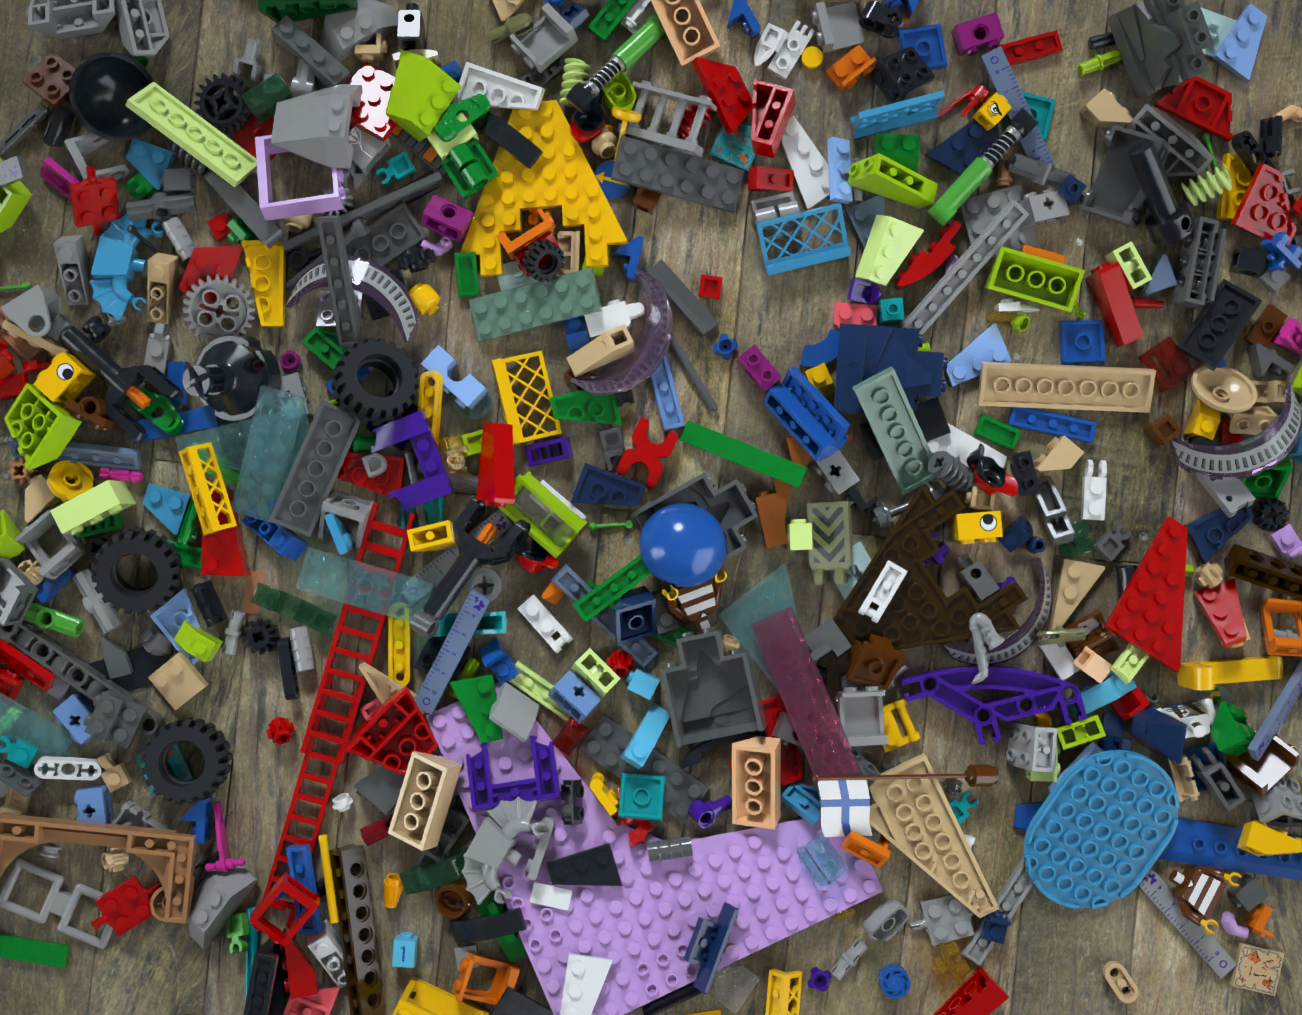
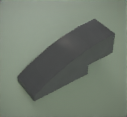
M1051 476L1037 479L1040 492L1033 494V498L1052 547L1073 541L1075 532L1066 515L1067 509Z

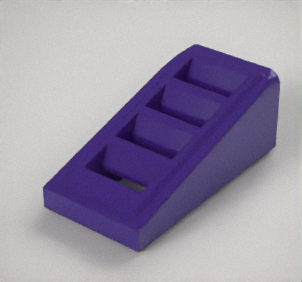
M569 437L524 446L529 467L573 458ZM559 443H561L564 455H562ZM553 444H554V449H555L556 457H553V453H552V449H551V445H553ZM544 446H545V449H546V454H547V458H548V459H545V458H544L543 449H542V447H544ZM535 448H537L539 461H536L535 459Z

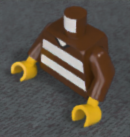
M721 568V572L719 574L716 573L713 576V580L711 578L700 585L679 588L670 585L671 591L668 592L663 589L662 594L666 597L668 610L678 619L685 622L696 620L699 631L710 628L711 624L708 615L717 612L723 581L726 580L727 573Z
M1195 866L1193 869L1186 868L1183 873L1173 870L1169 875V881L1176 885L1172 895L1177 899V905L1183 917L1197 926H1203L1206 934L1213 935L1214 932L1209 930L1207 925H1213L1215 928L1219 927L1218 923L1210 919L1227 885L1224 881H1228L1233 887H1238L1239 884L1233 883L1231 877L1242 878V876L1236 872L1229 875L1226 871L1212 866Z

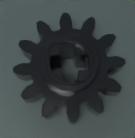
M414 247L406 250L403 256L398 257L397 263L399 270L403 269L405 271L409 269L411 273L420 272L429 268L428 265L435 262L436 256L433 249L430 250L428 248L424 250L423 247Z

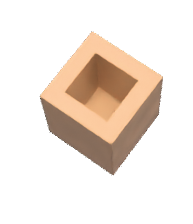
M1085 646L1073 662V664L1100 684L1110 675V668L1112 667L1108 661L1087 646Z

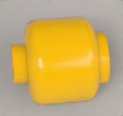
M418 283L408 292V300L419 315L427 313L432 315L439 309L440 296L431 285Z

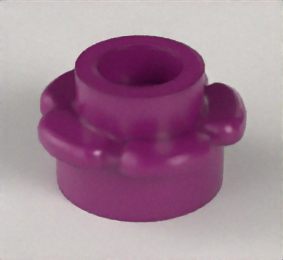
M292 350L286 351L280 357L281 367L285 371H296L299 368V363H301L300 355Z

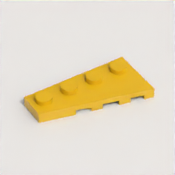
M244 240L241 243L246 256L245 260L251 277L250 281L255 294L261 326L285 327L286 250L282 245L284 241H278L269 249L261 240Z

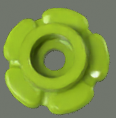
M1023 311L1015 313L1010 319L1011 329L1019 332L1025 331L1030 324V317Z

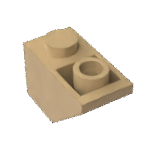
M1105 88L1079 111L1093 127L1112 128V125H1117L1125 128L1133 119L1129 110L1122 107L1116 101L1115 95Z
M1066 436L1054 437L1048 443L1047 447L1049 449L1046 453H1041L1034 460L1035 472L1071 469L1083 455L1084 451Z

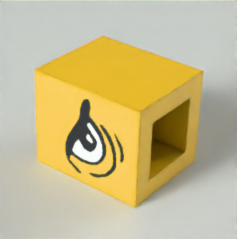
M996 92L987 99L972 117L988 131L1012 107L1003 95H999Z

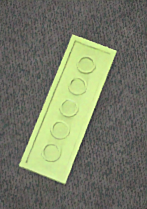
M152 82L127 100L126 107L233 187H236L257 169L255 157L155 82Z

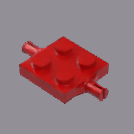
M89 166L86 167V180L69 185L73 219L77 228L93 225V235L101 236L103 233L102 223L120 219L116 180L113 177L96 178V168Z
M136 875L132 876L95 900L102 912V916L91 922L92 927H94V930H97L108 923V925L112 926L118 937L153 916L150 906L151 898L154 892L162 887V885L157 881L147 888L141 884Z

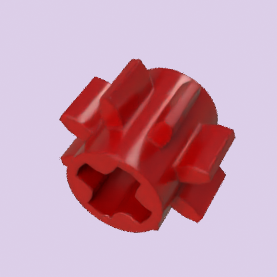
M616 650L611 654V658H606L607 665L619 677L626 676L628 669L633 670L631 654L627 655L626 651Z
M278 717L268 724L269 729L266 732L268 739H272L273 743L285 744L293 738L292 732L295 731L293 722L289 723L288 718Z

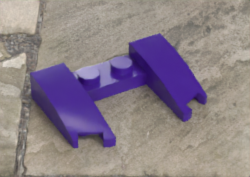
M418 411L373 429V432H376L375 446H371L372 453L410 439L424 474V480L387 493L390 499L395 497L404 505L401 508L403 511L454 492L425 411Z
M530 736L535 778L499 784L492 783L487 742L480 745L483 750L472 758L469 754H466L472 810L475 812L494 809L501 800L513 801L517 797L525 801L536 800L539 802L560 799L553 742L550 741L549 746L536 742V736Z

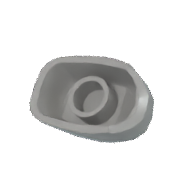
M890 899L876 908L871 916L863 922V929L869 938L887 942L907 922L910 913L898 900Z

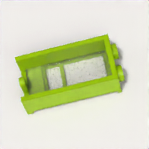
M530 471L524 476L519 474L514 480L515 503H506V508L498 507L514 522L523 519L530 523L531 529L528 535L555 558L567 548L588 523L585 519L582 520L534 478Z

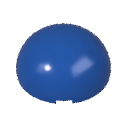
M676 503L659 509L646 521L641 531L639 548L644 564L654 576L662 581L665 580L677 584L680 587H691L710 580L719 571L726 555V538L720 523L710 512L694 504Z

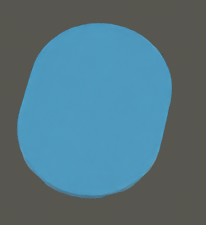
M1127 750L1099 752L1073 765L1061 777L1034 815L1024 837L1023 858L1025 867L1038 890L1051 901L1073 909L1101 908L1131 893L1167 847L1177 828L1178 808L1180 807L1179 797L1169 775L1152 759Z

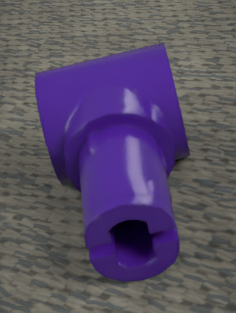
M726 795L715 801L704 802L702 800H695L690 804L688 813L699 826L706 828L713 824L717 814L732 809V799L729 795Z

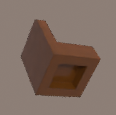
M639 187L633 199V207L652 215L662 193Z
M1169 414L1160 416L1143 429L1155 446L1165 445L1182 432Z

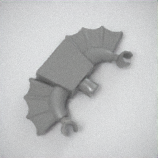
M520 797L513 801L501 800L496 808L487 811L490 816L484 819L467 852L463 854L465 865L461 871L467 881L466 890L475 896L477 905H480L493 890L495 891L494 899L497 903H505L502 899V894L506 899H511V892L500 888L501 884L496 876L497 869L505 861L516 866L522 858V854L513 849L518 839L516 835L519 832H530L533 830V833L537 836L548 833V831L541 829V826L549 824L548 821L542 820L537 823H532L531 821L537 804L536 800L525 801Z

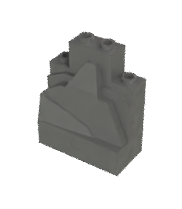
M1143 0L1107 17L1136 98L1149 95L1162 88L1180 83L1210 70L1202 49L1214 43L1198 1L1186 6L1184 0Z
M705 472L639 508L630 515L641 534L646 521L656 511L665 506L676 503H688L702 507L718 520L726 538L724 561L748 548L745 536L738 532L737 529L759 516L756 513V505L749 501L746 495V488L741 482L739 483L738 479L715 491L713 480ZM668 582L669 585H673L675 588L680 587L677 584Z
M715 626L702 629L703 634L694 635V631L682 633V638L676 639L681 665H679L678 661L666 664L665 669L660 670L677 748L686 744L755 730L763 731L768 726L749 652H743L742 648L729 650L730 655H727L722 630L716 631Z

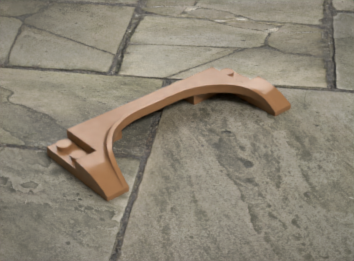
M2 813L0 814V879L15 858L24 851L40 844L67 842L119 848L141 858L158 876L166 898L164 922L186 924L190 913L195 882L193 869L197 835L177 833V830Z

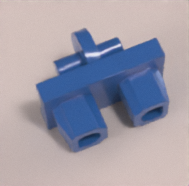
M1277 232L1271 240H1263L1261 246L1269 253L1267 255V268L1270 271H1282L1289 266L1299 269L1302 265L1298 259L1302 249L1295 244H1289L1286 247L1290 240L1286 233Z

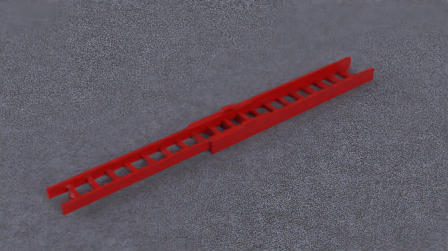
M373 502L300 750L301 753H305L263 898L271 890L274 882L281 878L276 875L280 861L288 863L287 856L282 855L286 840L301 845L310 844L311 856L313 858L339 765L343 764L348 752L344 751V749L352 739L360 714L359 709L362 707L368 685L364 675L360 676L333 668L336 653L367 661V664L373 667L387 620L388 609L392 603L409 545L407 530L414 528L417 517L414 513H410L407 527L403 529L375 521L380 503ZM372 530L402 537L403 541L400 550L370 542ZM369 550L396 558L394 571L363 562L366 551ZM360 571L391 579L388 592L357 583ZM354 592L385 600L382 612L378 613L351 605ZM348 612L379 620L375 635L345 626ZM346 632L373 640L369 655L339 647L342 633ZM338 675L358 681L354 695L331 689L334 676ZM329 696L352 702L348 716L325 709ZM322 717L344 722L345 727L342 737L320 731L319 727ZM316 737L338 743L339 747L336 757L313 751ZM311 757L333 763L330 778L306 772ZM304 778L327 785L323 799L301 793ZM298 799L321 805L318 819L294 813ZM292 819L315 826L312 840L288 834ZM282 899L273 901L271 903L273 908L283 911L286 908L291 909L286 928L289 929L293 925L296 916L294 901L293 903Z

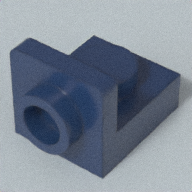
M574 1L560 13L573 29L581 26L584 20L590 16L585 8Z
M996 910L994 913L985 916L980 937L984 940L1004 944L1007 928L1012 926V921L1007 917L1006 913Z

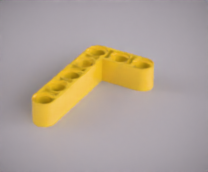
M1282 656L1183 662L1179 672H1177L1178 686L1193 690L1215 689L1214 684L1284 678Z

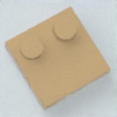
M182 651L148 677L175 711L209 685Z

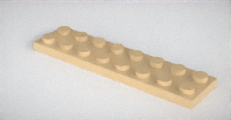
M982 362L977 404L978 406L1150 413L1156 370Z

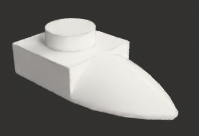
M770 23L767 24L755 49V66H759L768 60L774 51L779 52L788 32Z
M1002 299L1000 303L994 306V315L1015 314L1020 311L1024 313L1040 311L1035 306L1013 302V299Z

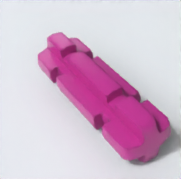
M102 467L100 468L99 477L101 479L142 483L144 474L141 471Z

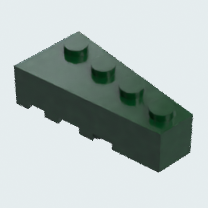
M258 0L259 12L276 23L286 15L292 21L298 22L358 9L357 0Z

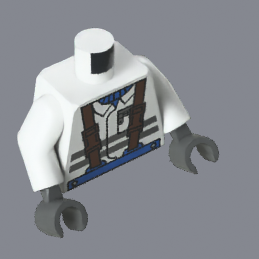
M1197 690V696L1203 699L1202 701L1195 700L1158 708V694L1153 693L1152 700L1146 695L1147 700L1150 702L1146 708L1152 707L1187 724L1185 738H1200L1205 734H1209L1210 726L1213 725L1216 716L1213 701L1209 699L1211 690Z

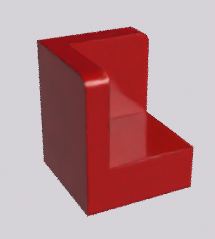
M1138 686L1119 699L1110 702V706L1121 721L1133 717L1135 713L1140 712L1150 704Z

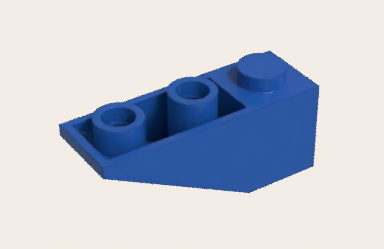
M254 504L242 522L280 555L297 561L308 543L291 529L269 521L270 515Z

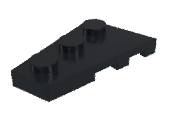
M610 843L546 862L552 885L622 886Z

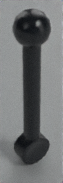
M134 225L127 227L129 233L134 234L155 254L163 253L158 251L140 235Z

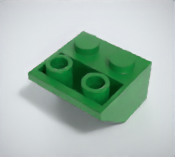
M1225 700L1220 702L1210 733L1220 752L1230 756L1232 754L1238 756L1249 751L1248 746L1256 732L1252 727L1249 728L1246 722L1248 716L1244 709Z

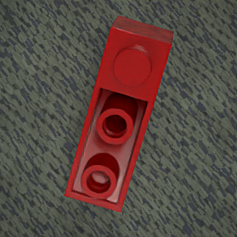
M283 928V932L286 933L288 929ZM294 938L285 947L280 944V950L285 949L286 957L282 958L283 971L288 972V978L284 979L285 992H290L291 999L316 995L317 984L313 963Z

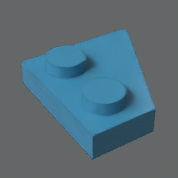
M133 139L126 159L156 190L162 192L161 177L164 176L163 169L171 168L175 154L164 148Z
M149 483L142 504L173 534L179 535L192 496Z
M333 512L324 515L339 554L342 555L355 547L354 543H356L353 532L348 531L347 527Z
M796 781L792 782L782 793L781 801L814 827L820 819L819 791L813 786H806Z

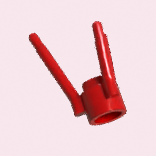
M977 85L973 90L969 89L963 96L938 114V118L967 99L969 105L961 113V117H964L972 107H978L979 109L990 96L989 91L982 85Z

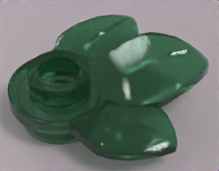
M1086 520L1077 521L1071 525L1075 532L1074 539L1068 542L1073 545L1074 549H1070L1068 543L1059 545L1060 552L1066 557H1075L1079 553L1087 554L1094 549L1093 546L1096 544L1093 539L1088 537L1090 534L1088 522Z

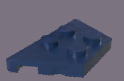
M973 119L925 154V156L961 175L977 157L984 156L983 154L988 152L987 149L992 148L991 145L996 143V139H1000L998 124L987 131Z

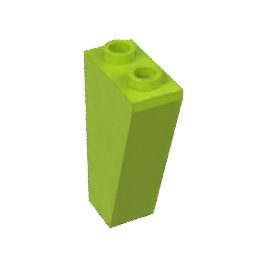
M880 153L853 163L849 169L847 183L919 209L934 204L938 186L937 183Z

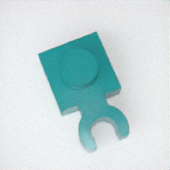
M403 151L386 161L389 165L387 169L380 168L375 173L378 177L382 174L387 175V178L381 182L383 186H387L392 182V178L396 177L399 182L417 170L406 152Z
M8 735L0 737V740L6 743V747L0 745V753H9L7 760L27 769L31 765L39 747L20 738L14 743Z
M968 790L962 793L961 800L957 801L953 797L949 801L959 824L970 815L966 810L977 806L979 802L977 799L967 802V797L971 794Z

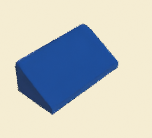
M168 362L167 377L183 391L178 400L167 395L173 405L189 406V393L186 392L182 382L185 370L190 367L189 362Z
M70 566L55 580L44 577L41 583L35 585L38 588L36 596L41 603H48L78 572Z

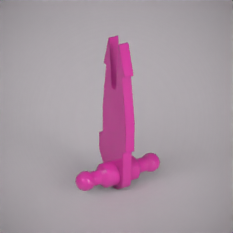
M221 802L214 803L216 840L220 860L213 864L207 863L204 868L207 872L216 870L225 873L229 872L230 869H234L235 866H243L245 864L244 858L236 860L230 858Z

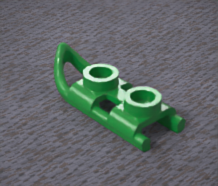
M193 498L189 502L177 543L187 544V541L194 542L196 539L197 530L194 529L195 521H199Z

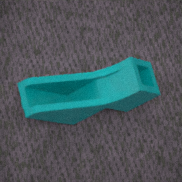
M485 611L474 634L507 633L506 612ZM446 613L441 621L437 620L439 628L433 637L448 636L459 613Z

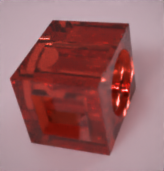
M570 716L552 741L553 745L569 756L582 740L588 728L582 723L579 724Z

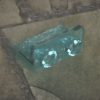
M819 833L805 846L796 850L800 861L808 868L813 880L821 887L832 884L849 869L829 839L824 837L823 833Z

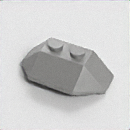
M115 0V13L122 43L132 56H155L170 37L161 0Z
M357 0L358 9L325 16L319 45L338 62L347 59L355 54V44L371 45L376 42V33H381L383 37H386L398 30V15L393 6L376 0Z
M1148 103L1131 121L1132 130L1163 138L1169 144V153L1163 166L1167 177L1198 176L1214 159L1197 138L1165 112Z
M245 866L234 867V869H230L229 872L225 873L212 870L207 873L193 892L188 927L190 936L203 950L209 947L230 915L235 912L258 881Z

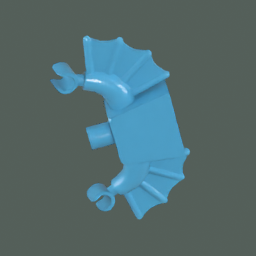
M128 212L120 219L112 220L110 227L101 234L91 270V275L96 280H90L89 282L93 287L92 299L100 303L102 313L113 315L117 321L121 320L128 303H132L134 309L138 312L142 310L136 307L137 302L140 301L147 305L143 298H135V295L129 292L127 288V282L133 281L135 272L146 273L148 269V261L138 259L139 253L135 249L141 240L134 234L129 233L127 227L134 225L136 231L145 239L149 238L150 235H153L155 238H161L164 235V231H155L157 228H162L161 222H154L151 229H147V219L130 221Z

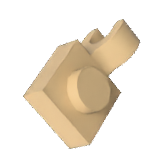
M110 752L97 758L100 766L106 770L101 773V777L110 793L132 782L123 763L116 765Z

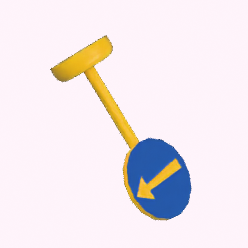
M617 107L612 108L613 117L622 120L616 153L620 137L625 136L627 123L639 122L642 117L641 113ZM615 157L614 160L601 163L594 173L607 199L620 198L630 188L629 184L611 180Z

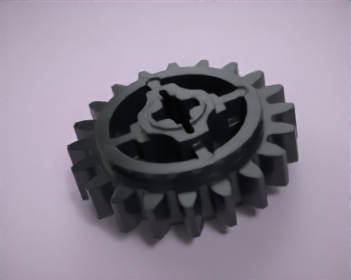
M222 73L221 79L216 74H213V82L206 78L207 86L199 85L203 92L195 93L200 98L199 101L194 102V104L200 107L195 113L202 115L201 117L225 135L228 134V130L235 134L236 126L243 130L242 122L250 123L246 116L254 115L249 110V108L255 107V104L249 101L254 98V95L247 93L250 87L243 85L244 81L240 78L236 79L232 74L228 78V75ZM234 90L238 95L239 104L236 103V96L233 95ZM211 104L213 105L214 112L216 113L215 117L211 112Z

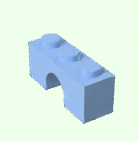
M439 345L421 363L426 368L423 372L435 370L441 374L443 390L447 394L452 392L456 396L454 401L463 409L467 406L472 410L489 392L470 373L462 381H453L451 372L458 362Z

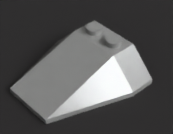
M31 0L28 7V26L30 29L59 39L101 33L115 15V0Z
M339 84L277 102L271 144L329 168L351 169L354 148L347 141L352 107H360L363 86L358 84Z

